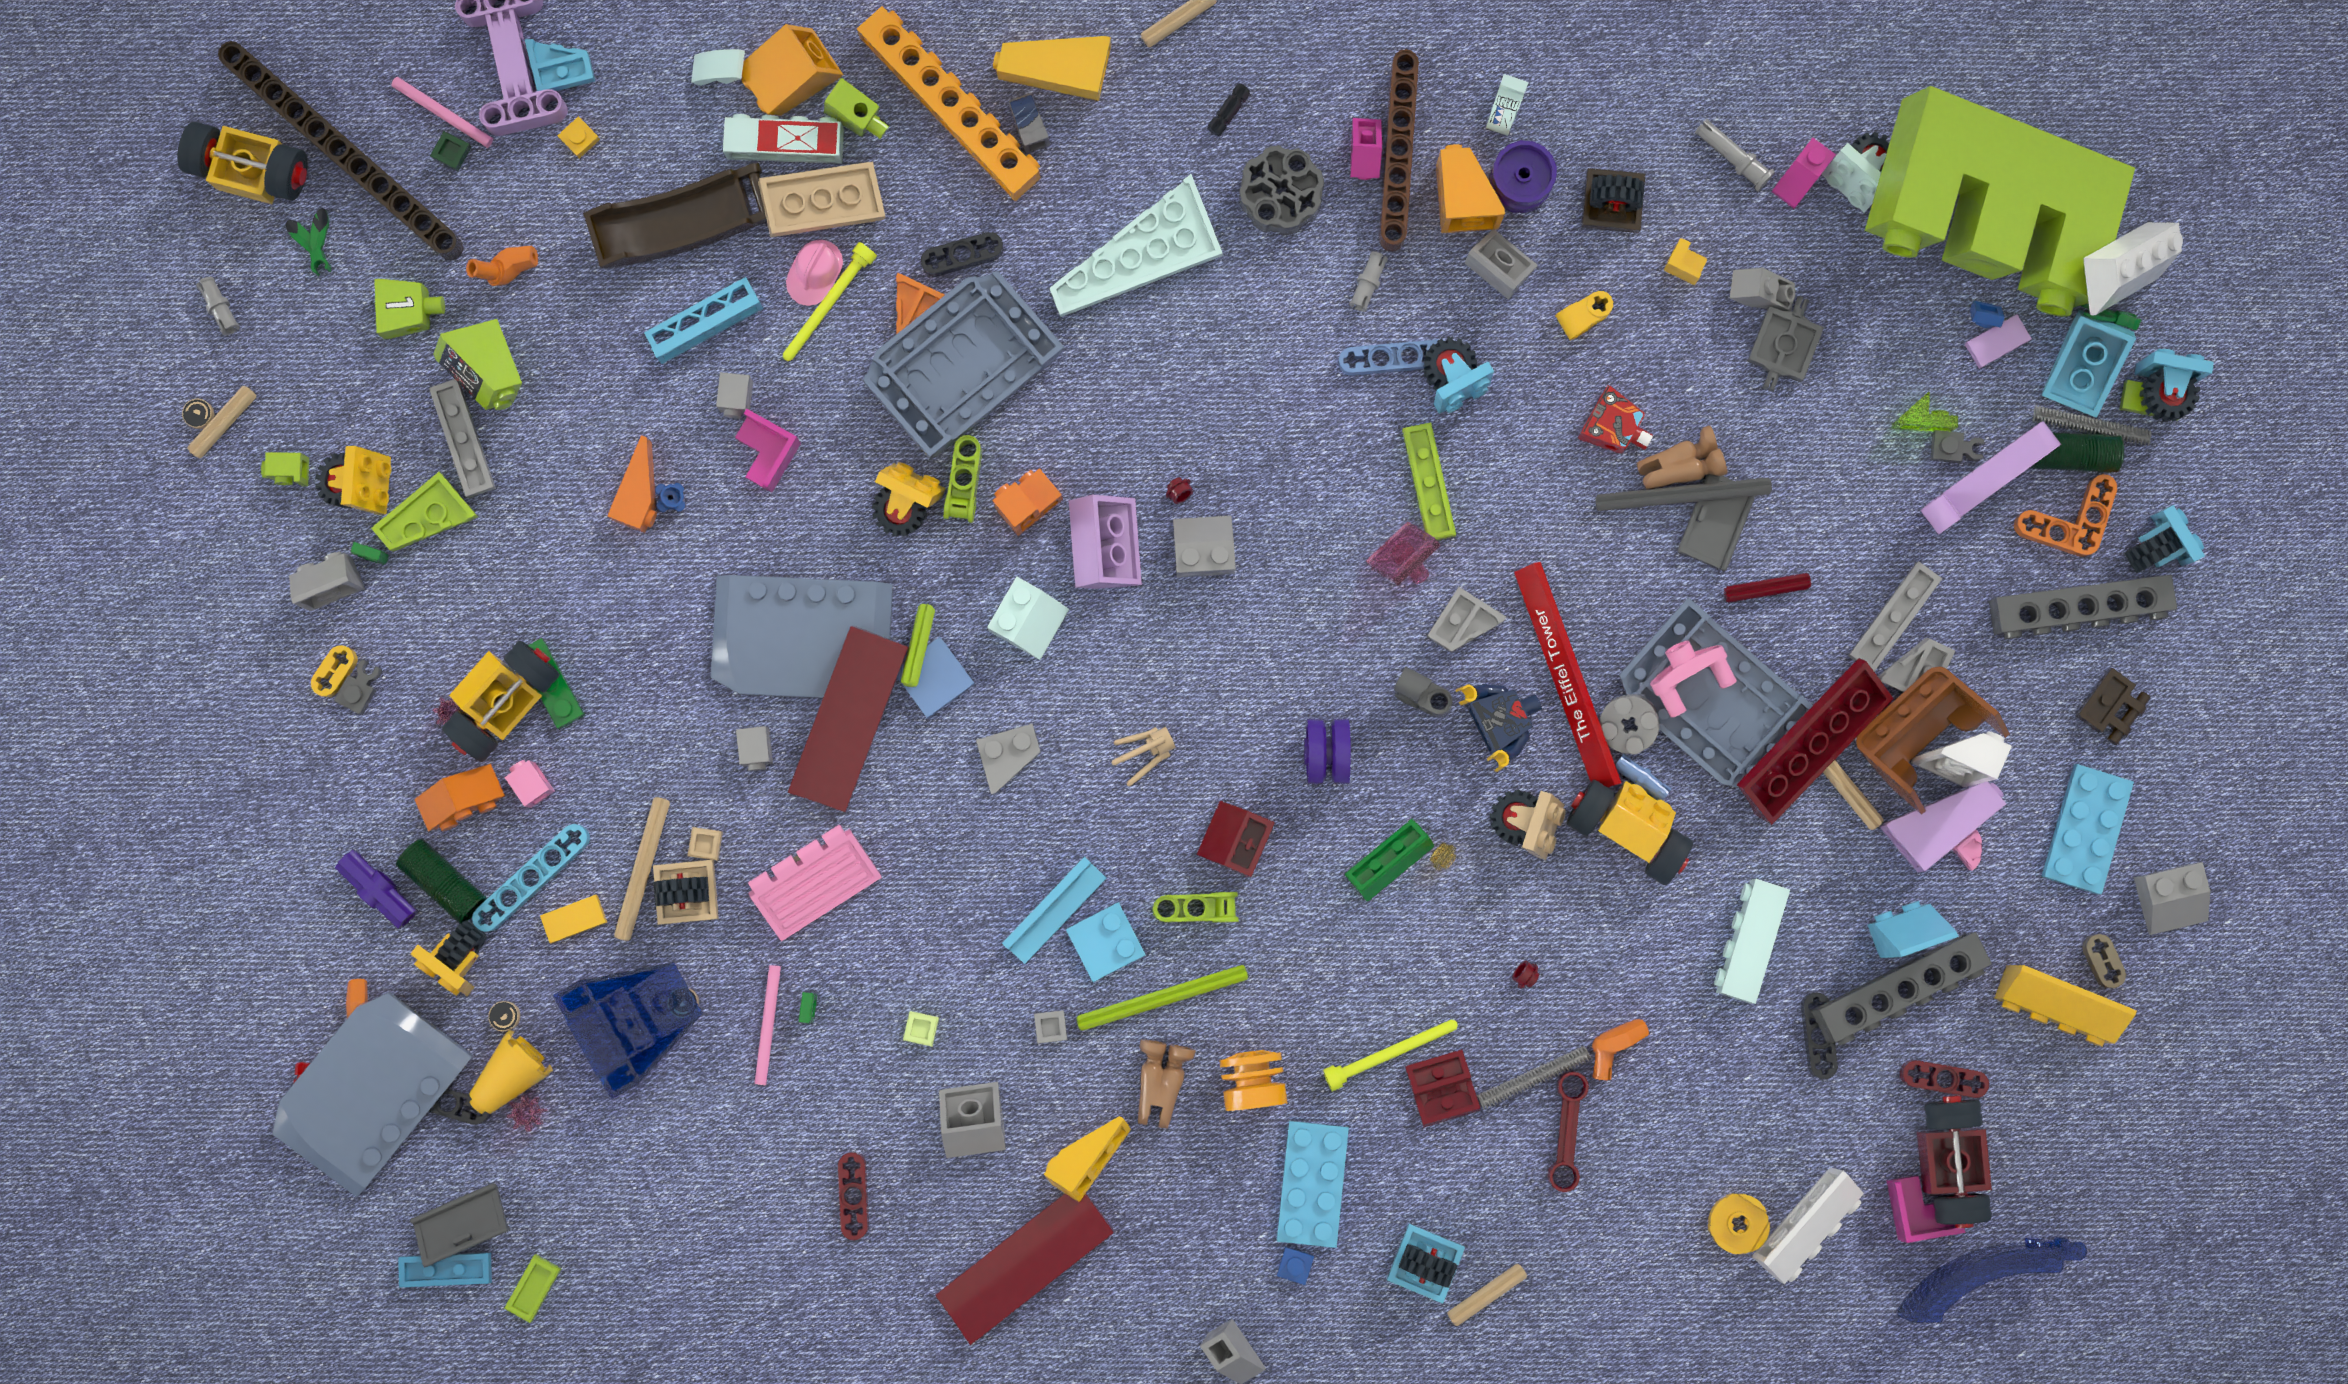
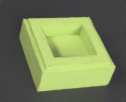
M910 1011L903 1040L933 1047L939 1017Z

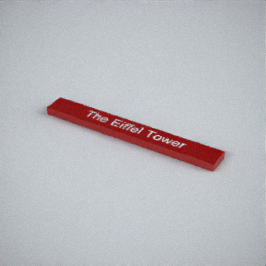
M1541 561L1530 564L1515 571L1514 574L1590 782L1596 780L1608 788L1618 785L1622 782Z

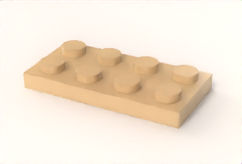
M873 162L759 178L758 181L770 237L885 219Z

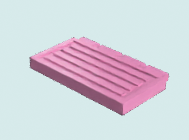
M837 825L822 835L826 843L823 846L815 839L796 851L801 860L796 862L793 856L790 855L771 867L775 875L771 878L765 871L748 882L752 889L749 892L750 898L781 942L882 878L880 872L850 828L844 832L842 827Z

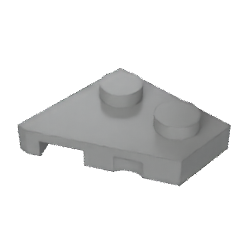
M1458 587L1430 630L1427 638L1452 653L1504 622L1506 616Z
M1924 638L1882 672L1878 678L1881 682L1904 692L1927 670L1933 667H1944L1947 669L1955 650L1930 638Z
M1033 724L976 740L991 795L997 794L1006 783L1041 753Z

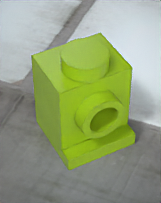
M265 452V461L261 463V475L263 478L272 479L276 485H293L294 481L302 487H308L309 457L302 453Z

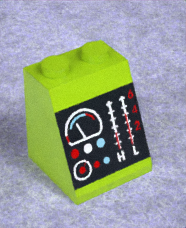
M498 319L440 334L433 353L435 360L485 410L491 408L503 410L510 407L517 396L522 381Z

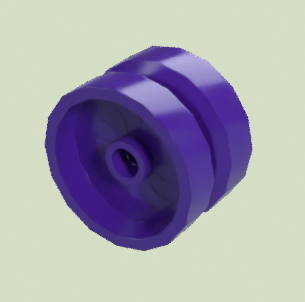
M1520 140L1508 144L1499 152L1490 172L1489 182L1504 209L1512 213H1528L1537 210L1546 202L1556 181L1557 166L1553 155L1544 146L1534 141Z
M1307 719L1306 738H1304V765H1306L1307 784H1323L1326 779V766H1330L1331 780L1334 784L1350 783L1351 737L1349 719H1333L1330 725V737H1326V725L1322 719Z

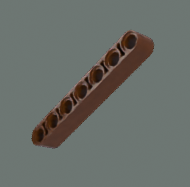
M1408 49L1400 50L1395 54L1390 73L1379 243L1382 248L1390 252L1397 251L1404 245L1408 226L1419 67L1417 55ZM1408 62L1412 69L1402 71L1397 64ZM1398 90H1406L1410 94V97L1407 99H1400L1397 97L1395 92ZM1401 117L1408 122V125L1406 127H1398L1394 124L1393 120ZM1398 145L1405 148L1406 154L1402 156L1395 155L1391 148ZM1392 174H1400L1403 176L1404 182L1395 184L1389 177ZM1390 202H1398L1402 206V210L1400 212H1392L1387 205ZM1389 230H1395L1400 234L1401 238L1392 241L1386 237L1385 233Z

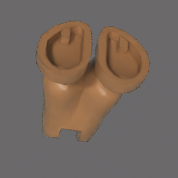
M1711 425L1701 429L1698 443L1693 444L1691 441L1680 442L1636 464L1639 473L1645 475L1643 484L1646 489H1655L1674 483L1697 481L1704 478L1707 474L1715 476L1728 474L1723 453L1718 448Z
M1140 1039L1139 1047L1147 1055V1061L1142 1065L1140 1073L1138 1123L1147 1125L1148 1117L1151 1114L1150 1107L1154 1105L1162 1107L1159 1114V1128L1168 1129L1185 1077L1182 1064L1191 1061L1195 1057L1196 1050L1170 1044L1167 1066L1163 1068L1162 1060L1167 1044Z

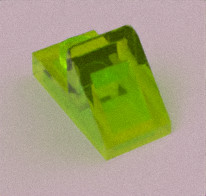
M1928 391L1892 423V429L1929 432L1935 430L1954 431L1958 428V416L1949 415V411L1934 410L1929 414L1930 392Z

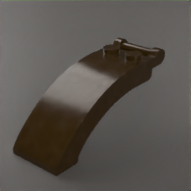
M752 163L736 170L727 169L668 192L630 201L605 203L584 212L583 215L599 266L601 268H611L677 255L724 240L760 224H766L767 219L758 184L759 178H761L760 174L762 173L760 164ZM747 178L750 180L759 212L756 214L752 213L742 180Z

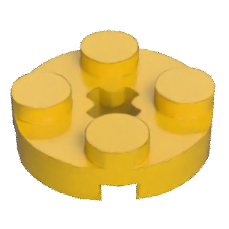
M1729 1193L1714 1204L1709 1214L1708 1231L1714 1242L1727 1252L1732 1254L1753 1252L1759 1249L1768 1238L1770 1223L1768 1222L1767 1211L1763 1204L1752 1196L1743 1193ZM1742 1215L1745 1217L1743 1223L1747 1226L1745 1230L1738 1229L1735 1232L1733 1230L1734 1224L1731 1222L1733 1218H1739Z

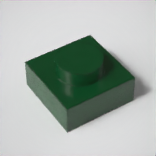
M443 131L430 157L458 172L472 147L469 143Z

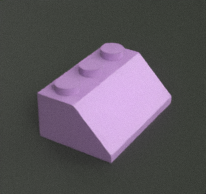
M1089 495L1069 500L1075 588L1101 589L1142 585L1135 498Z

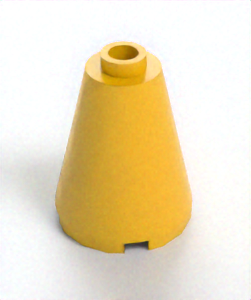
M509 1030L503 1036L469 1093L472 1098L469 1103L481 1114L485 1111L492 1114L549 1076L553 1071L550 1064L546 1068L541 1063L545 1059L544 1056L521 1036L514 1039L512 1037L514 1031Z

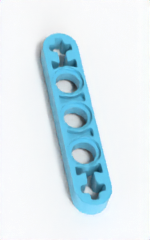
M577 824L565 827L474 911L472 916L474 926L484 932L498 929L587 847L590 841L588 830ZM571 831L576 833L581 831L582 834L579 837L581 843H571L567 847L571 851L568 855L566 850L557 843L561 840L562 844L566 845L571 840ZM553 849H556L561 854V861L556 866L548 865L545 858L546 854ZM533 869L539 874V881L536 885L529 887L525 884L523 878L528 870ZM507 890H513L517 895V901L511 907H506L501 899L502 894ZM495 902L497 907L505 913L502 915L501 912H496L491 917L492 925H482L481 921L484 918L481 914L483 912L491 913L495 910L496 907L492 906V903Z

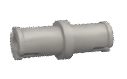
M1372 251L1370 253L1363 274H1359L1357 278L1358 286L1349 303L1351 307L1356 305L1355 310L1366 312L1374 290H1377L1380 286L1379 278L1388 258L1379 252Z
M213 277L201 279L200 283H197L196 286L207 303V312L214 316L223 335L235 333L236 329H239L240 326L229 309L230 302L226 297L222 296Z

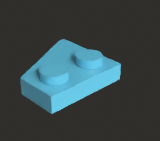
M525 39L537 91L546 89L559 91L596 81L587 50L567 49L562 45L552 43L547 45L535 42L533 39Z

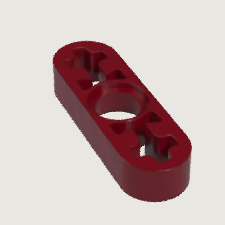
M1917 1060L1905 1062L1900 1069L1902 1082L1910 1087L1972 1098L1984 1096L1989 1089V1080L1980 1071ZM1916 1065L1917 1071L1930 1073L1929 1079L1916 1078L1915 1082H1913V1077L1908 1076V1071L1914 1070ZM1943 1070L1948 1071L1952 1076V1082L1946 1088L1939 1086L1937 1083V1075ZM1974 1076H1976L1977 1082H1981L1980 1088H1975L1974 1093L1972 1092V1087L1959 1085L1960 1079L1973 1080Z
M848 1152L838 1162L840 1227L842 1234L847 1239L858 1240L865 1236L869 1229L866 1160L860 1153ZM850 1157H854V1161L860 1163V1168L855 1169V1179L861 1177L862 1183L850 1182L844 1184V1178H851L850 1169L844 1168V1163L849 1162ZM856 1187L861 1191L862 1199L858 1204L847 1202L845 1193L848 1188ZM862 1207L863 1213L858 1212L856 1215L857 1222L862 1223L863 1228L859 1229L857 1234H853L852 1229H847V1224L852 1222V1213L846 1214L845 1208L856 1210Z

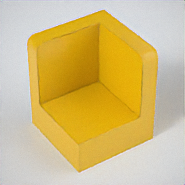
M1680 238L1667 261L1664 271L1695 285L1701 276L1707 258L1689 250L1691 242Z

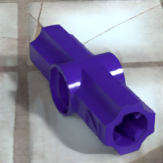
M351 850L338 861L335 869L357 889L356 893L370 907L377 908L398 929L404 927L415 917L418 910L396 890V884L378 869L375 870L356 850Z

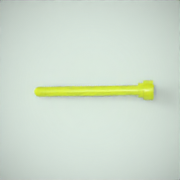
M858 242L854 247L851 263L783 352L784 360L791 361L794 359L862 267L865 268L867 264L871 265L876 259L877 255L863 243Z
M1448 1020L1341 1068L1340 1065L1334 1067L1332 1065L1322 1070L1330 1090L1333 1092L1342 1088L1343 1083L1347 1082V1078L1449 1034L1457 1029L1458 1024L1455 1020Z

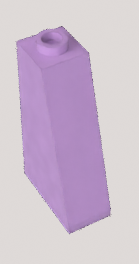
M1984 782L1925 805L1926 812L1922 815L1917 810H1914L1883 823L1880 828L1917 872H1925L2005 806L2006 803L2002 799V791L1994 783Z

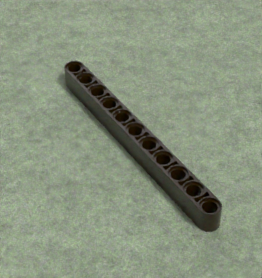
M228 41L221 45L218 50V57L227 69L445 260L452 261L461 256L463 243L452 230L237 42ZM235 54H240L238 61L231 63V58ZM262 72L261 77L257 81H252L255 73ZM282 90L281 97L273 100V95L277 91ZM304 109L301 117L293 118L297 110ZM325 127L323 135L315 137V132L319 128ZM341 146H346L344 154L336 156L337 149ZM366 164L367 170L363 174L357 175V169L361 165ZM388 183L387 191L381 194L378 193L379 186ZM410 202L408 210L399 212V207L402 203ZM431 220L429 229L420 231L421 224L424 221ZM447 239H452L451 247L442 250V243Z

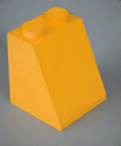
M785 24L744 60L741 81L754 93L758 99L756 101L757 105L764 113L782 116L841 78L844 74L813 28Z
M1453 144L1446 146L1445 149H1441L1436 163L1441 233L1498 230L1504 218L1505 209L1471 148H1462V145Z

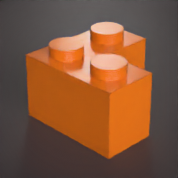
M1040 468L1035 472L1030 470L1018 480L1021 484L1018 485L1014 482L1009 486L1006 483L994 493L996 498L992 501L996 511L1017 536L1021 535L1063 500L1062 494Z
M488 764L442 778L414 800L428 831L440 828L444 832L458 825L457 821L470 817L473 811L479 810V813L483 814L497 807L495 803L503 798L505 794L492 765Z

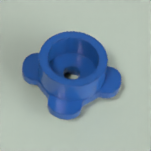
M661 483L656 486L655 493L658 495L656 508L658 511L663 513L667 510L681 512L685 508V502L683 501L684 487L680 483L667 486ZM668 495H671L673 499L668 500Z

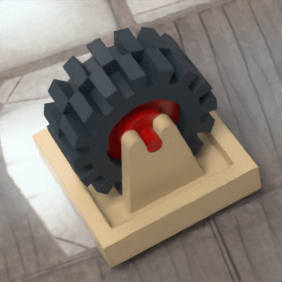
M1514 790V793L1510 791L1505 792L1506 796L1503 798L1499 796L1496 799L1499 801L1497 805L1493 804L1491 807L1494 810L1493 814L1490 813V819L1493 821L1491 823L1492 829L1507 843L1515 846L1521 844L1522 848L1533 856L1546 860L1548 853L1552 854L1556 845V837L1554 835L1557 826H1561L1564 821L1566 810L1563 808L1565 804L1553 794L1540 791L1538 799L1526 791Z
M714 860L653 865V886L658 925L719 919Z

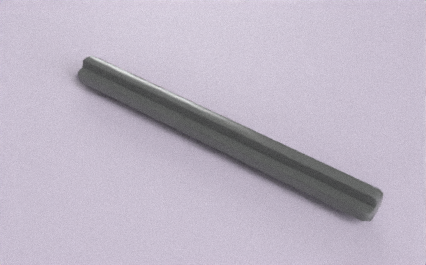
M1767 477L1596 495L1595 504L1598 511L1768 495L1772 492V482Z

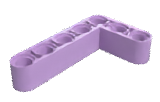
M2042 421L1936 497L1920 511L1939 535L1960 520L1968 511L2060 446L2061 443L2045 422Z

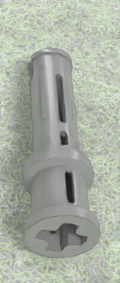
M1705 119L1703 125L1701 124L1695 131L1696 135H1699L1736 167L1737 175H1743L1754 184L1757 192L1774 175L1775 171L1773 169L1768 170L1756 159L1757 156L1754 153L1750 152L1747 154L1714 126L1709 119Z

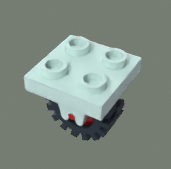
M1869 132L1865 133L1862 137L1859 136L1852 145L1847 143L1821 174L1826 178L1830 186L1842 192L1853 206L1860 208L1864 213L1873 203L1889 143L1886 141L1888 136L1883 134L1881 138H1878L1879 132H1873L1871 136Z

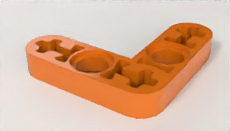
M2106 474L2098 475L2090 480L2075 524L2034 510H2028L2019 514L2014 520L2015 532L2025 539L2079 557L2089 556L2095 553L2100 546L2117 493V483L2113 477ZM2104 482V487L2108 489V492L2101 495L2099 502H2091L2090 499L2095 500L2099 496L2100 489L2096 485ZM2089 508H2095L2100 512L2101 518L2098 523L2095 524L2088 521L2086 512ZM2030 517L2032 518L2031 523L2040 527L2044 522H2046L2043 530L2032 528L2027 531L2026 525L2022 521ZM2052 526L2062 528L2064 538L2061 541H2054L2050 537L2049 531ZM2088 529L2096 530V532L2089 533L2087 542L2091 544V547L2089 546L2083 550L2082 544L2078 542V539L2084 538Z

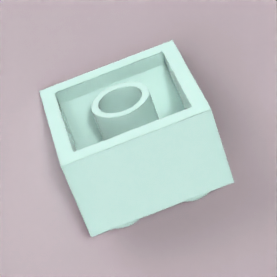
M1016 576L987 628L994 635L1041 660L1069 609L1042 590Z

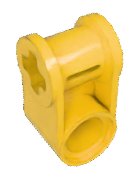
M1596 291L1579 302L1564 308L1555 317L1571 341L1603 321L1613 308V300L1607 292ZM1595 301L1597 304L1603 303L1605 305L1602 311L1592 308Z

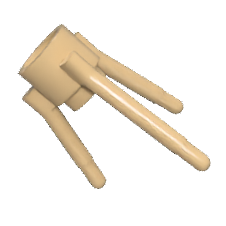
M1155 727L1147 732L1114 741V745H1121L1146 739V744L1112 760V765H1117L1150 750L1153 756L1158 754V756L1127 781V786H1132L1159 762L1171 756L1169 751L1176 747L1166 727L1160 730Z

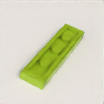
M1430 422L1402 428L1426 541L1428 543L1456 537L1432 424Z

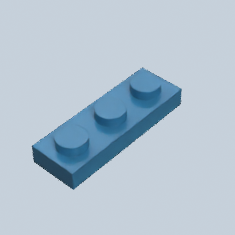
M491 1252L455 1254L425 1268L422 1264L421 1255L398 1257L399 1288L492 1283Z

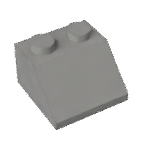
M1231 516L1173 519L1177 578L1235 574V551Z
M334 552L325 556V561L316 565L308 563L298 567L296 573L289 575L292 603L308 611H313L364 590L365 588L353 557L346 553Z
M2203 862L2191 863L2133 877L2149 935L2208 921L2211 891Z
M998 1082L939 1090L941 1136L946 1158L1006 1150Z

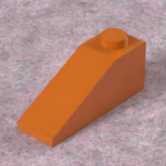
M641 435L607 516L612 521L645 533L647 527L651 528L653 526L657 512L655 511L656 496L652 442L647 437Z

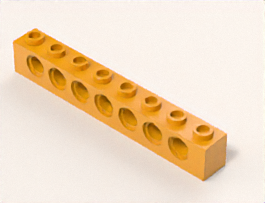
M881 6L857 28L859 38L1014 201H1017L1041 179L1038 170L1040 168L1039 163L1030 154L1025 156L1018 149L1020 147L1019 142L1010 133L1005 135L999 129L1001 126L999 121L991 113L986 115L979 108L981 106L979 100L971 92L966 94L960 88L962 85L960 80L952 72L947 74L940 67L942 65L940 59L932 51L927 53L921 47L923 43L913 31L908 33L901 26L903 21L893 10L888 12ZM890 36L900 38L894 45L885 43L886 39ZM916 56L919 58L918 63L913 66L905 64V60L908 57ZM928 77L939 79L938 83L934 86L924 84ZM949 97L958 99V103L955 106L947 107L943 104ZM972 117L978 120L974 127L969 128L963 125L967 118ZM988 138H994L998 141L993 148H986L982 144ZM1011 158L1017 161V165L1014 168L1006 169L1002 166L1006 159Z

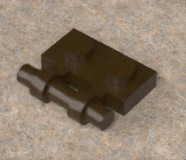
M2110 668L2075 716L2098 733H2102L2107 726L2111 727L2113 731L2107 740L2117 745L2122 737L2126 738L2131 731L2130 726L2138 716H2142L2147 708L2145 706L2151 697L2142 691L2136 699L2130 694L2136 687V684L2114 668ZM2122 705H2125L2128 710L2120 720L2115 714Z

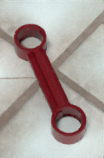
M1573 1071L1563 1073L1557 1081V1091L1562 1097L1556 1162L1549 1168L1547 1176L1550 1185L1560 1192L1572 1191L1577 1187L1580 1180L1579 1171L1574 1166L1580 1100L1587 1095L1589 1085L1587 1079L1582 1074ZM1568 1076H1577L1583 1082L1582 1092L1576 1097H1568L1563 1091L1562 1083ZM1560 1166H1568L1574 1174L1572 1184L1566 1188L1557 1186L1553 1181L1554 1172Z

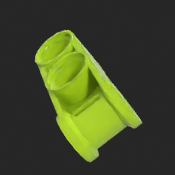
M970 435L960 437L954 446L943 517L944 519H949L950 517L962 518L973 523L976 512V495L982 460V448L979 441ZM967 444L976 447V452L971 457L961 455V449ZM962 473H968L972 476L971 482L966 486H961L956 481L957 477Z
M1238 892L1164 895L1155 900L1152 912L1158 921L1164 923L1239 922L1235 908V898L1238 897ZM1165 900L1171 902L1174 906V913L1167 918L1162 917L1158 913L1159 903ZM1191 900H1199L1203 904V913L1198 917L1192 916L1188 912L1187 906ZM1224 900L1226 901V914L1224 913Z

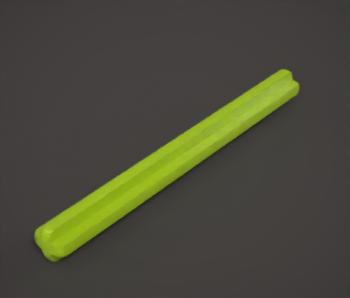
M1244 965L1236 966L1078 1015L1076 1017L1079 1029L1084 1031L1248 979V974Z

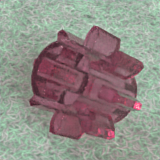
M440 697V706L432 710L438 713L439 719L435 722L437 725H443L450 720L448 716L451 714L449 711L451 707L456 709L454 713L459 710L468 715L452 698L446 700Z
M525 1094L521 1095V1103L510 1102L511 1107L514 1109L512 1114L507 1115V1118H513L516 1122L513 1129H519L522 1125H525L526 1132H530L533 1129L532 1123L543 1125L544 1122L540 1119V1116L547 1109L539 1107V1097L528 1101V1096ZM530 1107L529 1114L532 1117L523 1119L525 1113L522 1109Z

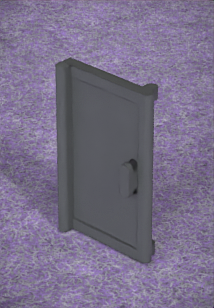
M1707 474L1704 484L1734 480L1724 476ZM1756 496L1697 501L1677 552L1721 571H1727Z
M491 1183L410 1219V1223L414 1225L424 1268L510 1231L498 1186L495 1183Z

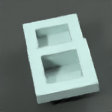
M727 49L695 54L691 83L702 86L714 81L728 84L742 78L745 51Z

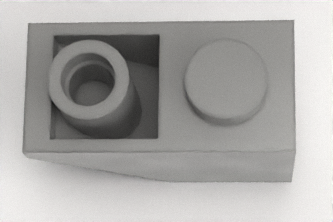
M1763 267L1733 270L1730 299L1750 307L1767 309L1771 306L1782 311H1792L1795 298L1794 282Z
M1233 1319L1208 1332L1200 1345L1216 1371L1239 1384H1243L1266 1369Z

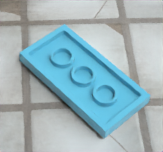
M2073 765L2041 877L2102 895L2134 784L2133 781L2083 765Z
M1289 1121L1277 1242L1337 1248L1349 1127Z

